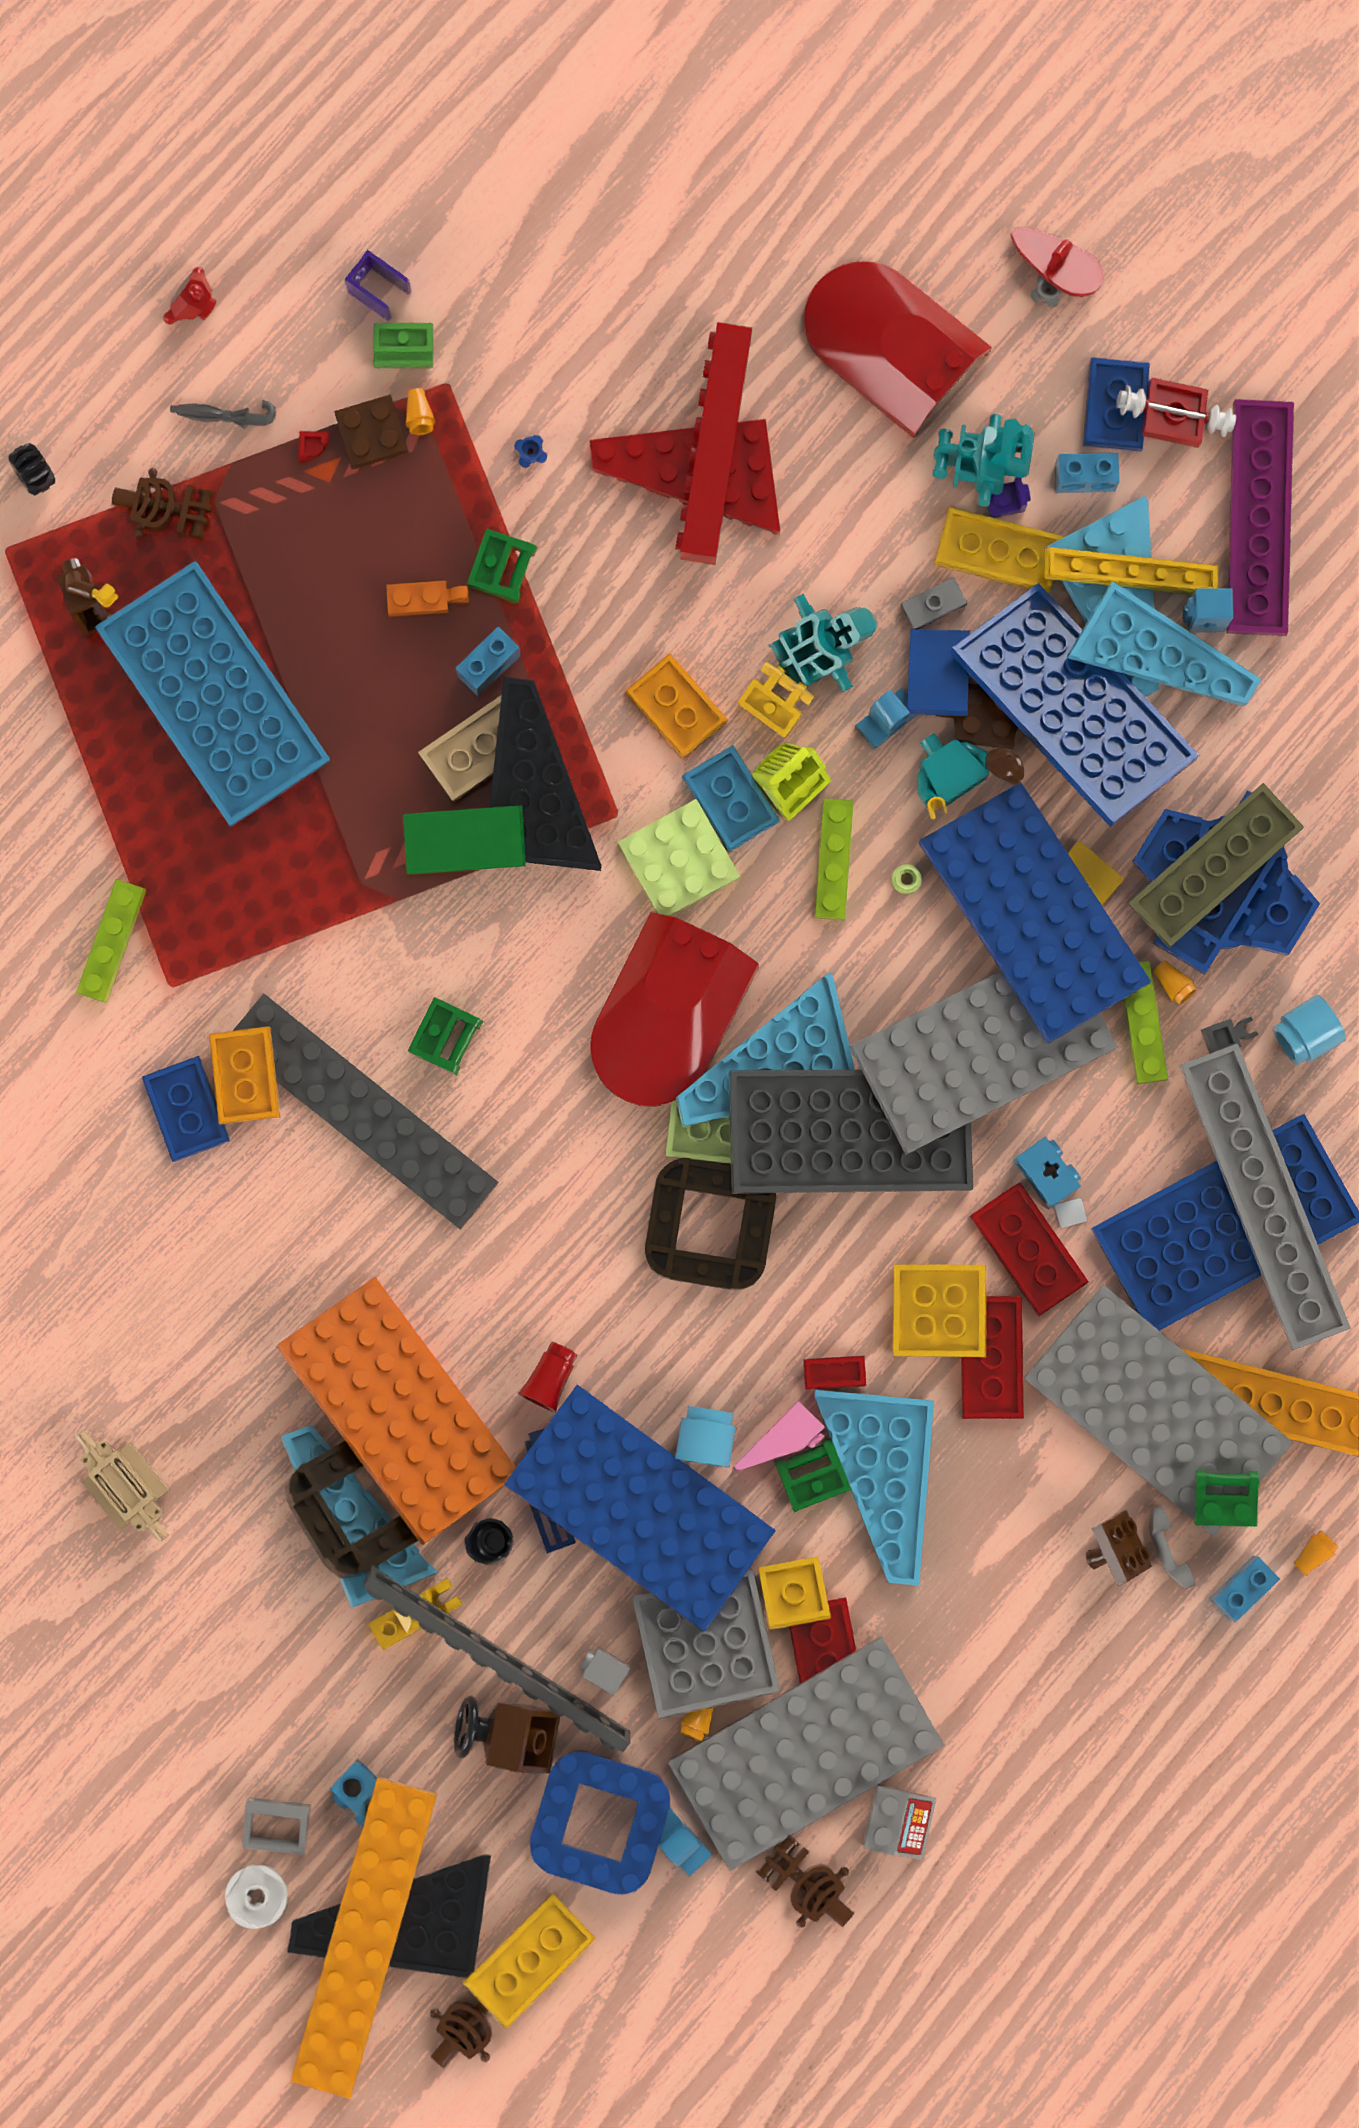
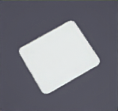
M1079 1198L1055 1205L1061 1228L1087 1221L1082 1199Z

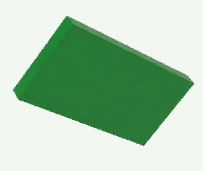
M522 806L403 814L406 870L408 875L526 867Z

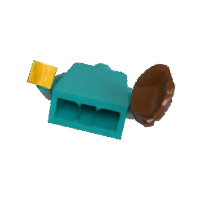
M935 733L920 742L929 757L920 764V770L917 773V793L928 808L931 819H936L934 811L938 809L940 811L943 810L944 814H947L946 807L984 782L989 776L988 770L995 776L1013 785H1018L1024 778L1025 770L1021 758L1006 748H997L987 752L968 742L960 743L956 739L943 746Z

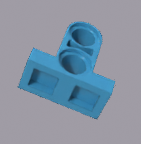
M903 688L895 694L890 690L882 695L870 707L869 715L855 726L874 750L917 716L910 715L911 713L907 710L908 694Z
M670 1808L659 1847L677 1867L680 1866L690 1877L712 1856V1853Z

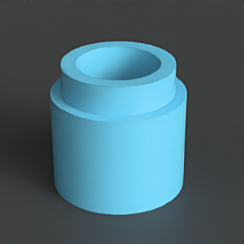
M1319 995L1313 996L1281 1016V1022L1273 1027L1275 1037L1281 1048L1296 1065L1301 1064L1305 1060L1311 1063L1346 1041V1035L1339 1019L1327 1002Z
M688 1406L686 1418H681L675 1459L729 1468L736 1426H732L734 1413Z

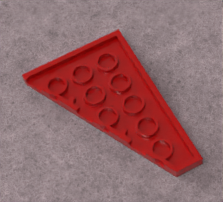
M766 419L738 422L723 517L731 520L736 519L743 524L771 531L772 534H780ZM693 427L589 440L593 472L606 477H614L624 483L629 482L667 498L678 499L682 503H688L690 493L685 492L687 474L693 475L694 464L689 463L692 445H698L699 435H694Z

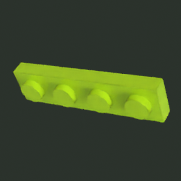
M823 799L815 918L845 921L853 800Z
M115 879L76 993L104 1003L108 1002L147 889Z
M1150 961L1139 963L1150 978L1151 983L1124 999L1137 1085L1168 1080Z

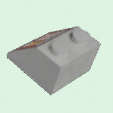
M880 1784L876 1785L862 1846L865 1849L894 1856L923 1860L937 1798Z

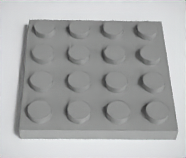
M753 1569L746 1572L704 1632L650 1592L632 1596L659 1719L780 1692Z

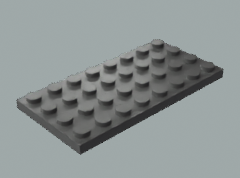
M732 1070L728 1072L732 1194L973 1190L971 1122L906 1155L862 1070Z

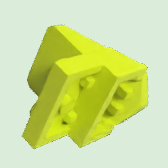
M788 742L781 744L768 754L752 773L753 779L763 788L782 817L788 821L796 816L832 781L824 770L826 768L825 764L812 747H802Z

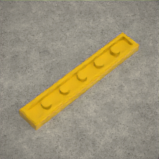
M1048 547L1045 550V579L1106 586L1114 582L1125 588L1193 595L1196 588H1218V565Z

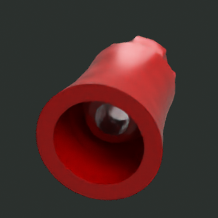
M551 1342L547 1352L544 1351L536 1368L518 1394L526 1400L556 1413L562 1392L574 1368L572 1364L578 1354L563 1345Z

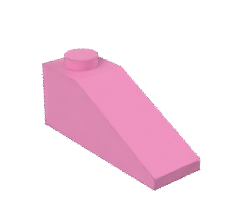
M798 1401L733 1467L740 1471L802 1450L807 1445L812 1449L824 1437L820 1432L824 1426Z

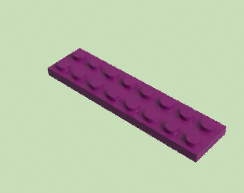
M1235 399L1233 402V415L1236 416L1232 431L1228 588H1233V619L1227 627V634L1287 636L1289 620L1294 402Z

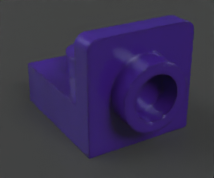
M1015 477L1013 482L1003 484L1002 493L991 495L990 504L987 506L989 516L999 518L1025 512L1028 505L1027 502L1031 501L1028 484H1023L1020 477Z

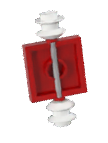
M1154 377L1148 382L1147 397L1142 388L1137 393H1131L1130 386H1127L1125 391L1120 390L1116 402V408L1120 409L1121 415H1124L1129 410L1132 411L1133 417L1137 418L1144 411L1141 436L1199 448L1202 444L1204 425H1206L1209 434H1212L1217 429L1220 430L1221 436L1225 437L1227 432L1233 431L1236 416L1232 414L1231 408H1227L1224 413L1220 412L1218 405H1215L1209 412H1206L1209 389Z

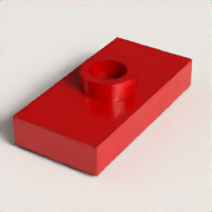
M865 1355L803 1359L805 1390L867 1386Z

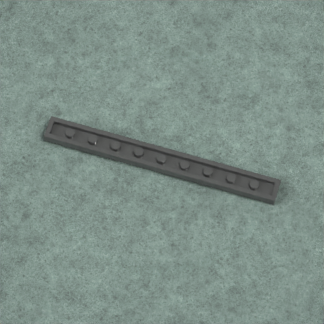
M374 1566L366 1574L363 1587L366 1588L367 1593L373 1598L387 1601L398 1614L404 1617H412L418 1621L419 1626L426 1632L431 1634L435 1632L443 1637L451 1648L455 1650L462 1649L468 1653L476 1664L482 1667L487 1665L496 1671L498 1677L507 1683L513 1682L521 1687L522 1691L531 1699H540L548 1704L549 1709L556 1715L561 1717L565 1715L573 1720L575 1726L585 1733L591 1732L598 1736L606 1747L610 1749L616 1748L624 1752L629 1746L631 1731Z

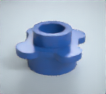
M534 435L515 442V450L520 455V466L528 468L533 463L539 462L542 464L546 462L547 453L543 451V439L541 436ZM533 449L534 452L532 454H529L528 450Z

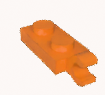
M446 580L386 585L389 617L449 613L448 604L469 603L467 586L447 589Z

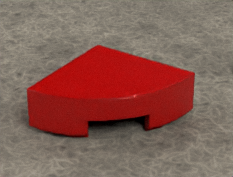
M299 431L298 462H308L320 456L328 445L329 432Z

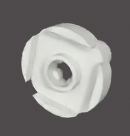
M251 1864L236 1872L227 1884L225 1899L228 1913L237 1924L245 1928L257 1929L269 1926L280 1918L287 1906V1884L284 1882L283 1877L273 1868L266 1865ZM259 1888L263 1891L262 1896L265 1900L263 1903L257 1902L253 1905L250 1903L252 1897L248 1894L249 1890L256 1891Z

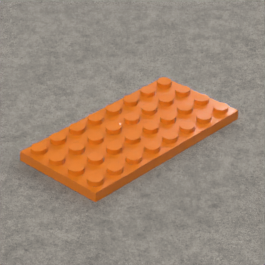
M376 1277L276 1346L422 1546L502 1488L516 1469L514 1463Z

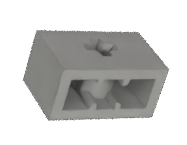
M599 1647L596 1652L590 1649L580 1667L585 1669L582 1677L614 1696L631 1666Z

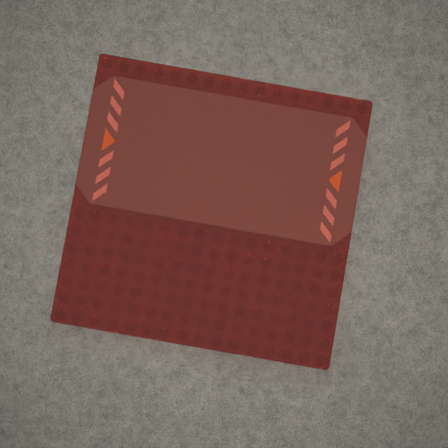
M448 383L424 390L425 397L435 419L433 430L428 434L413 435L410 433V429L406 427L407 397L393 402L409 453L352 470L338 423L318 430V432H329L330 438L323 453L311 461L298 462L299 438L171 485L175 492L176 503L178 502L179 504H183L187 485H191L195 489L194 502H198L199 489L210 490L214 493L209 504L212 507L211 513L204 514V518H207L209 523L207 526H204V538L202 540L188 536V533L191 532L192 523H188L185 537L178 536L176 530L180 516L173 515L172 521L163 531L152 532L144 529L143 536L138 538L134 535V530L138 526L134 525L130 519L132 509L115 506L11 545L5 550L7 560L129 883L147 889L140 912L170 987H177L480 871L469 870L408 875L406 870L403 814L489 808L492 777L453 803L418 752L501 696L503 677L534 680L588 829L618 817L615 801L526 576H524L519 590L521 596L518 603H511L500 597L467 587L469 603L448 604L449 613L389 617L386 585L446 580L447 589L467 586L486 528L510 536L452 388ZM161 489L163 500L169 501V492L166 489ZM156 491L152 493V498H155ZM191 510L190 514L198 515V511ZM161 512L157 521H159L165 513ZM512 549L500 586L508 588L518 560L516 550ZM68 559H78L80 565L86 566L99 591L105 584L111 585L115 589L114 593L119 597L111 606L106 608V611L115 614L196 560L331 761L230 827L99 632L96 631L84 636L73 620L57 579L59 574L64 573L62 563ZM499 626L520 647L521 656L478 697L457 676L455 668Z

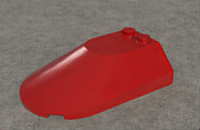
M859 261L844 264L831 270L813 287L805 306V334L810 347L817 357L912 438L918 434L919 429L933 409L977 360L984 355L987 356L992 348L902 274L880 263Z
M650 912L593 1027L590 1042L591 1058L595 1071L604 1086L623 1101L638 1106L657 1107L675 1101L679 1094L707 1072L759 969V963L730 942L677 917Z

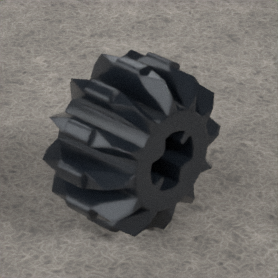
M27 443L24 446L21 445L9 454L8 461L30 494L36 496L41 492L44 493L55 484L54 473L35 445Z

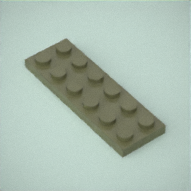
M1262 783L1128 904L1164 944L1170 948L1296 836L1304 826L1272 791Z

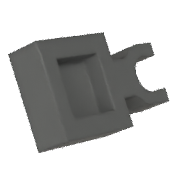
M1252 1017L1239 1021L1235 1027L1232 1019H1228L1201 1029L1209 1054L1237 1043L1240 1048L1242 1046L1239 1038L1247 1040L1258 1036L1257 1031L1249 1034L1244 1030V1025L1253 1021Z

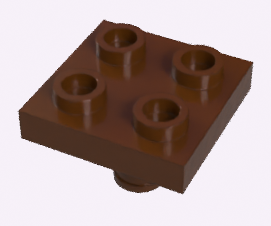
M1127 1510L1110 1517L1092 1528L1100 1547L1086 1552L1087 1562L1092 1569L1108 1564L1117 1586L1130 1581L1152 1567L1149 1552L1142 1545L1137 1534L1136 1523L1129 1517Z

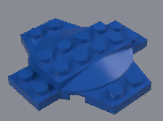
M1247 790V792L1244 794L1243 798L1241 799L1240 803H1241L1245 798H1247L1252 792H1250V791ZM1164 809L1132 862L1151 883L1225 816L1207 821L1201 817ZM1283 846L1174 945L1168 948L1158 936L1153 944L1204 975L1220 950L1231 949L1241 945L1288 956L1320 903L1300 879L1289 871L1288 856Z

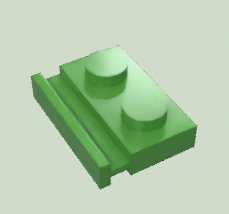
M374 323V368H433V323Z

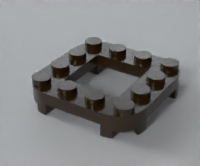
M679 1158L670 1162L659 1172L655 1182L645 1243V1256L649 1267L660 1277L673 1281L727 1290H743L753 1286L762 1276L766 1266L776 1193L732 1194L731 1166L692 1160L690 1158ZM685 1190L745 1200L736 1259L676 1249Z
M346 1441L311 1461L303 1463L293 1473L285 1487L289 1508L323 1564L339 1578L361 1576L368 1572L372 1566L380 1565L418 1542V1539L402 1517L398 1516L350 1544L320 1494L324 1489L364 1467Z

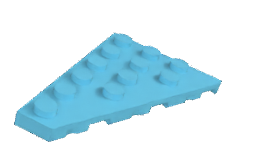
M1146 496L1048 545L1044 550L1048 547L1151 558L1149 507ZM1062 581L1086 624L1108 586ZM1122 587L1154 608L1153 590ZM1124 674L1145 697L1159 689V685L1156 682Z
M832 973L822 977L676 1097L683 1127L730 1117L728 1072L732 1070H855Z
M815 1390V1400L843 1466L887 1582L919 1586L934 1401Z

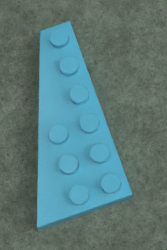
M1114 582L1106 589L1066 657L1240 706L1248 704L1261 681L1259 677Z
M312 1425L283 1435L281 1438L295 1471L303 1463H307L331 1449ZM353 1473L320 1492L350 1544L393 1520L369 1491H366L360 1485ZM414 1544L375 1567L405 1587L438 1573L420 1555L419 1550ZM368 1572L358 1577L339 1578L351 1608L375 1599L363 1587L365 1576Z

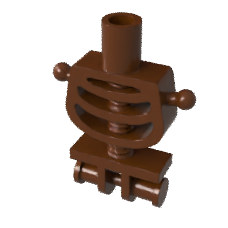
M155 468L149 469V478L139 479L136 491L114 488L112 505L132 509L130 519L134 525L138 526L134 530L136 537H142L144 529L152 532L163 531L172 521L173 515L180 516L176 530L178 536L185 537L187 525L192 523L191 532L188 533V536L200 540L204 538V526H207L209 520L204 518V514L211 513L212 507L209 504L211 497L214 495L212 491L199 489L198 502H194L195 489L193 486L187 485L183 504L176 503L175 492L170 482L162 478H156L158 472ZM151 488H155V498H152ZM162 488L169 492V501L163 500ZM191 510L198 511V515L190 514ZM160 513H165L164 516L159 521H157Z
M788 1835L780 1846L776 1845L774 1847L778 1852L772 1859L767 1855L765 1858L766 1863L760 1870L757 1869L756 1873L766 1882H769V1877L775 1870L781 1873L771 1884L775 1891L779 1889L789 1876L790 1879L793 1878L795 1884L791 1890L790 1900L793 1908L802 1914L796 1921L798 1927L803 1928L806 1925L807 1918L817 1922L825 1912L840 1926L844 1927L854 1915V1912L838 1899L845 1889L840 1879L849 1874L848 1868L842 1867L835 1874L829 1866L816 1864L802 1872L803 1870H800L798 1865L809 1853V1850L803 1846L798 1854L792 1858L789 1854L800 1843ZM783 1857L789 1862L785 1869L778 1864ZM823 1871L827 1873L815 1881H812V1878H810V1875L815 1872ZM829 1880L834 1882L828 1885L825 1889L819 1887L820 1885ZM800 1887L805 1889L801 1905L796 1900ZM812 1896V1898H815V1901L813 1902L811 1910L809 1911L807 1909V1904L810 1897Z
M456 2001L449 2005L444 2014L440 2013L436 2008L430 2011L432 2018L440 2020L436 2031L445 2038L431 2055V2058L442 2068H446L459 2051L468 2059H472L476 2054H479L482 2062L490 2060L489 2053L485 2052L483 2048L490 2043L493 2031L489 2020L485 2016L489 2011L481 2002H478L475 2007L467 2002ZM462 2009L470 2012V2014L465 2018L458 2013L452 2012ZM453 2020L462 2025H459V2027H457L451 2023H448L447 2021ZM479 2022L484 2025L486 2030V2037L482 2039L476 2025ZM470 2032L476 2039V2046L473 2045V2042L468 2037V2035H470Z

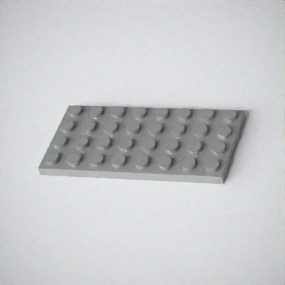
M1000 971L852 1044L850 1048L902 1149L907 1155L1115 1050L1118 1046L1101 1014L1048 1044Z
M1102 1284L1024 1377L1025 1380L1193 1520L1196 1470H1206V1473L1248 1474V1471H1258L1260 1482L1293 1444L1289 1438L1104 1284ZM1206 1485L1205 1493L1247 1494L1248 1486ZM1222 1526L1202 1527L1214 1536Z
M881 1636L704 1739L702 1742L668 1760V1764L729 1871L786 1839L788 1835H793L938 1750L944 1744Z

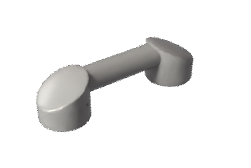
M1160 1505L1151 1510L1149 1532L1167 1575L1178 1585L1188 1589L1195 1586V1581L1186 1563L1177 1566L1163 1534V1531L1171 1528V1524L1164 1508Z

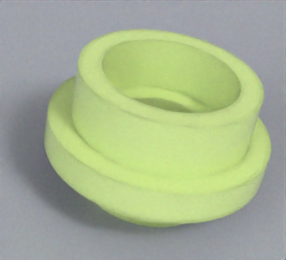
M910 864L897 867L892 875L893 887L896 891L905 895L916 892L922 882L920 871ZM909 875L912 878V883L909 885L903 884L901 877Z

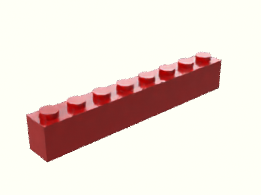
M717 322L716 332L710 331L707 349L713 351L711 360H705L703 378H708L707 388H701L698 403V406L703 407L702 417H696L694 435H699L697 446H691L689 463L694 464L693 475L687 474L685 492L690 493L688 503H682L680 521H685L684 532H678L675 547L676 550H681L680 560L716 565L751 345L752 327Z

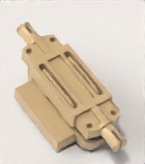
M85 1429L80 1431V1434H77L74 1438L85 1450L80 1459L89 1470L87 1473L88 1477L82 1481L84 1486L120 1530L131 1523L138 1532L149 1529L158 1542H162L170 1534L158 1521L164 1511L156 1501L166 1494L169 1488L132 1443H128L120 1451H114L106 1440L95 1443Z

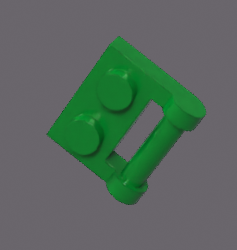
M486 528L467 582V587L500 597L511 603H518L521 596L519 590L530 558L535 556L537 546ZM513 549L519 551L520 554L507 588L500 586V582Z
M434 997L408 1052L457 1076L461 1068L459 1063L476 1029L481 1028L483 1020ZM460 1020L466 1024L449 1059L446 1060L440 1057L457 1021Z
M831 1438L822 1441L823 1445L785 1460L783 1457L774 1460L794 1512L852 1490ZM828 1456L831 1465L793 1480L791 1479L788 1471Z
M1196 1470L1195 1526L1258 1527L1259 1472L1248 1471V1474L1206 1473V1470ZM1206 1485L1248 1486L1247 1494L1205 1493Z

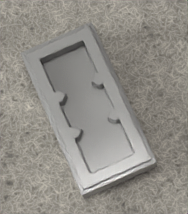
M953 577L902 602L900 606L912 629H920L967 606V601Z

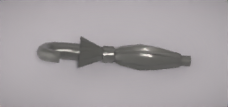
M263 400L262 408H265L267 413L260 415L249 413V408L232 412L230 410L223 411L207 404H181L178 406L171 405L170 413H177V415L201 422H219L222 420L223 422H233L246 429L248 425L266 426L271 424L276 417V407L269 401Z

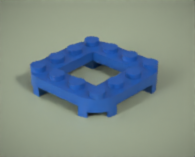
M579 1750L564 1755L554 1764L550 1771L530 1838V1850L533 1861L543 1871L551 1875L609 1893L623 1895L637 1891L647 1881L651 1873L670 1809L671 1797L667 1785L653 1771L592 1754L589 1751ZM579 1784L638 1801L621 1861L563 1844L562 1841Z

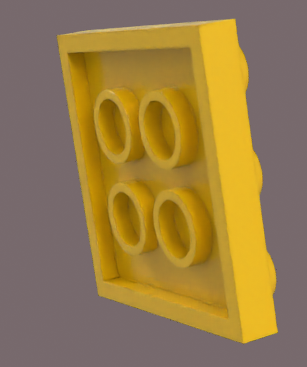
M894 1264L893 1356L986 1357V1265Z

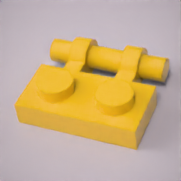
M767 661L760 670L769 677L764 684L757 678H754L737 704L786 738L804 714L795 707L797 701L800 699L809 706L816 696L806 690L807 686L802 682L797 683L787 676L783 668L780 666L776 668ZM777 684L791 693L787 699L773 691Z

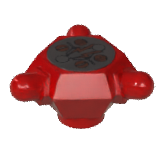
M195 267L177 289L171 299L170 310L163 316L166 324L172 325L182 319L194 320L197 316L205 320L214 309L217 300L211 297L212 288L203 268Z

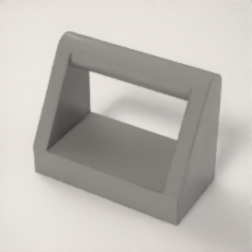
M248 1798L245 1807L243 1848L305 1855L311 1804ZM254 1814L301 1819L299 1842L251 1836Z

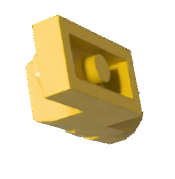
M449 1578L418 1594L447 1614L463 1605L459 1595L445 1603H441L439 1600V1595L454 1587ZM394 1609L368 1623L383 1651L422 1629L418 1621L410 1616L404 1617Z

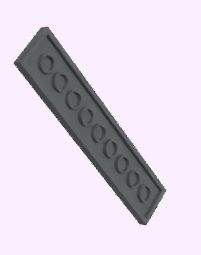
M263 993L233 1031L271 1027L277 1082L461 1230L499 1182Z

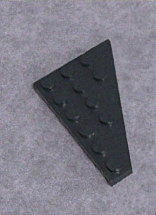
M503 677L489 808L522 806L526 863L601 871L602 864L593 844L591 834L534 680Z
M483 1854L413 1879L389 1967L468 1978L475 1971L491 1861L490 1854ZM341 1903L293 1919L288 1953L326 1958Z

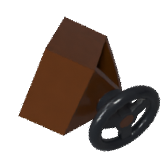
M468 1696L463 1700L456 1720L454 1732L455 1754L458 1758H465L470 1753L474 1741L481 1742L484 1745L486 1765L518 1773L550 1774L561 1716L556 1715L550 1709L537 1706L498 1703L488 1718L479 1717L477 1700L473 1696Z

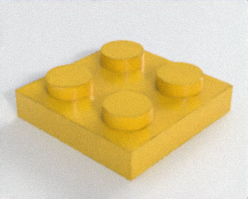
M819 1556L758 1567L770 1630L831 1619Z

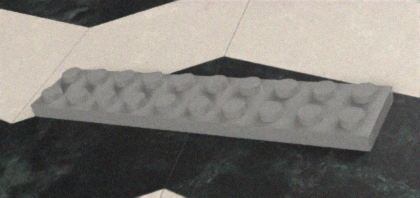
M1238 1043L1181 1064L1180 1069L1291 1350L1299 1349L1351 1329Z

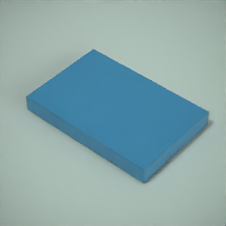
M734 745L682 775L684 782L694 798L697 799L729 853L780 822V819L757 782L753 779L752 774Z

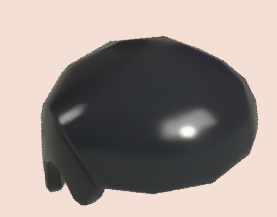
M493 1518L484 1519L474 1523L469 1534L465 1536L466 1552L477 1563L487 1566L496 1565L509 1556L513 1548L514 1536L511 1529L503 1521Z

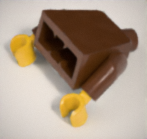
M68 559L62 563L64 573L59 574L57 579L70 615L82 634L86 636L96 632L95 626L113 615L107 612L106 608L111 606L119 596L114 593L115 589L109 584H105L99 591L86 566H81L78 559Z

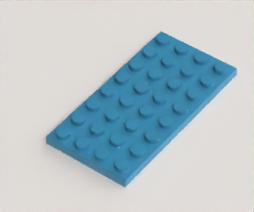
M196 560L95 626L230 827L331 761Z

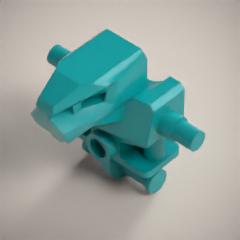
M992 414L990 416L989 425L985 426L981 434L965 432L966 425L962 424L959 444L950 443L953 437L951 430L941 429L938 432V446L934 450L936 462L932 475L938 479L946 478L947 466H955L953 487H958V481L974 482L976 492L979 493L978 504L988 506L992 494L999 495L1002 493L1004 476L1024 478L1029 475L1035 433L1029 425H1020L1016 419L1006 420L1004 427L1001 428L1002 417L999 414ZM1015 452L1021 453V457H1015Z
M804 594L794 598L793 600L799 609L798 613L802 620L798 621L795 627L780 632L778 634L780 639L768 645L779 662L777 666L783 668L786 671L785 674L795 682H802L805 686L820 681L821 677L831 674L842 692L851 689L853 685L844 667L853 660L849 648L860 644L873 635L877 628V620L873 613L867 608L855 607L832 618L826 609L815 612Z

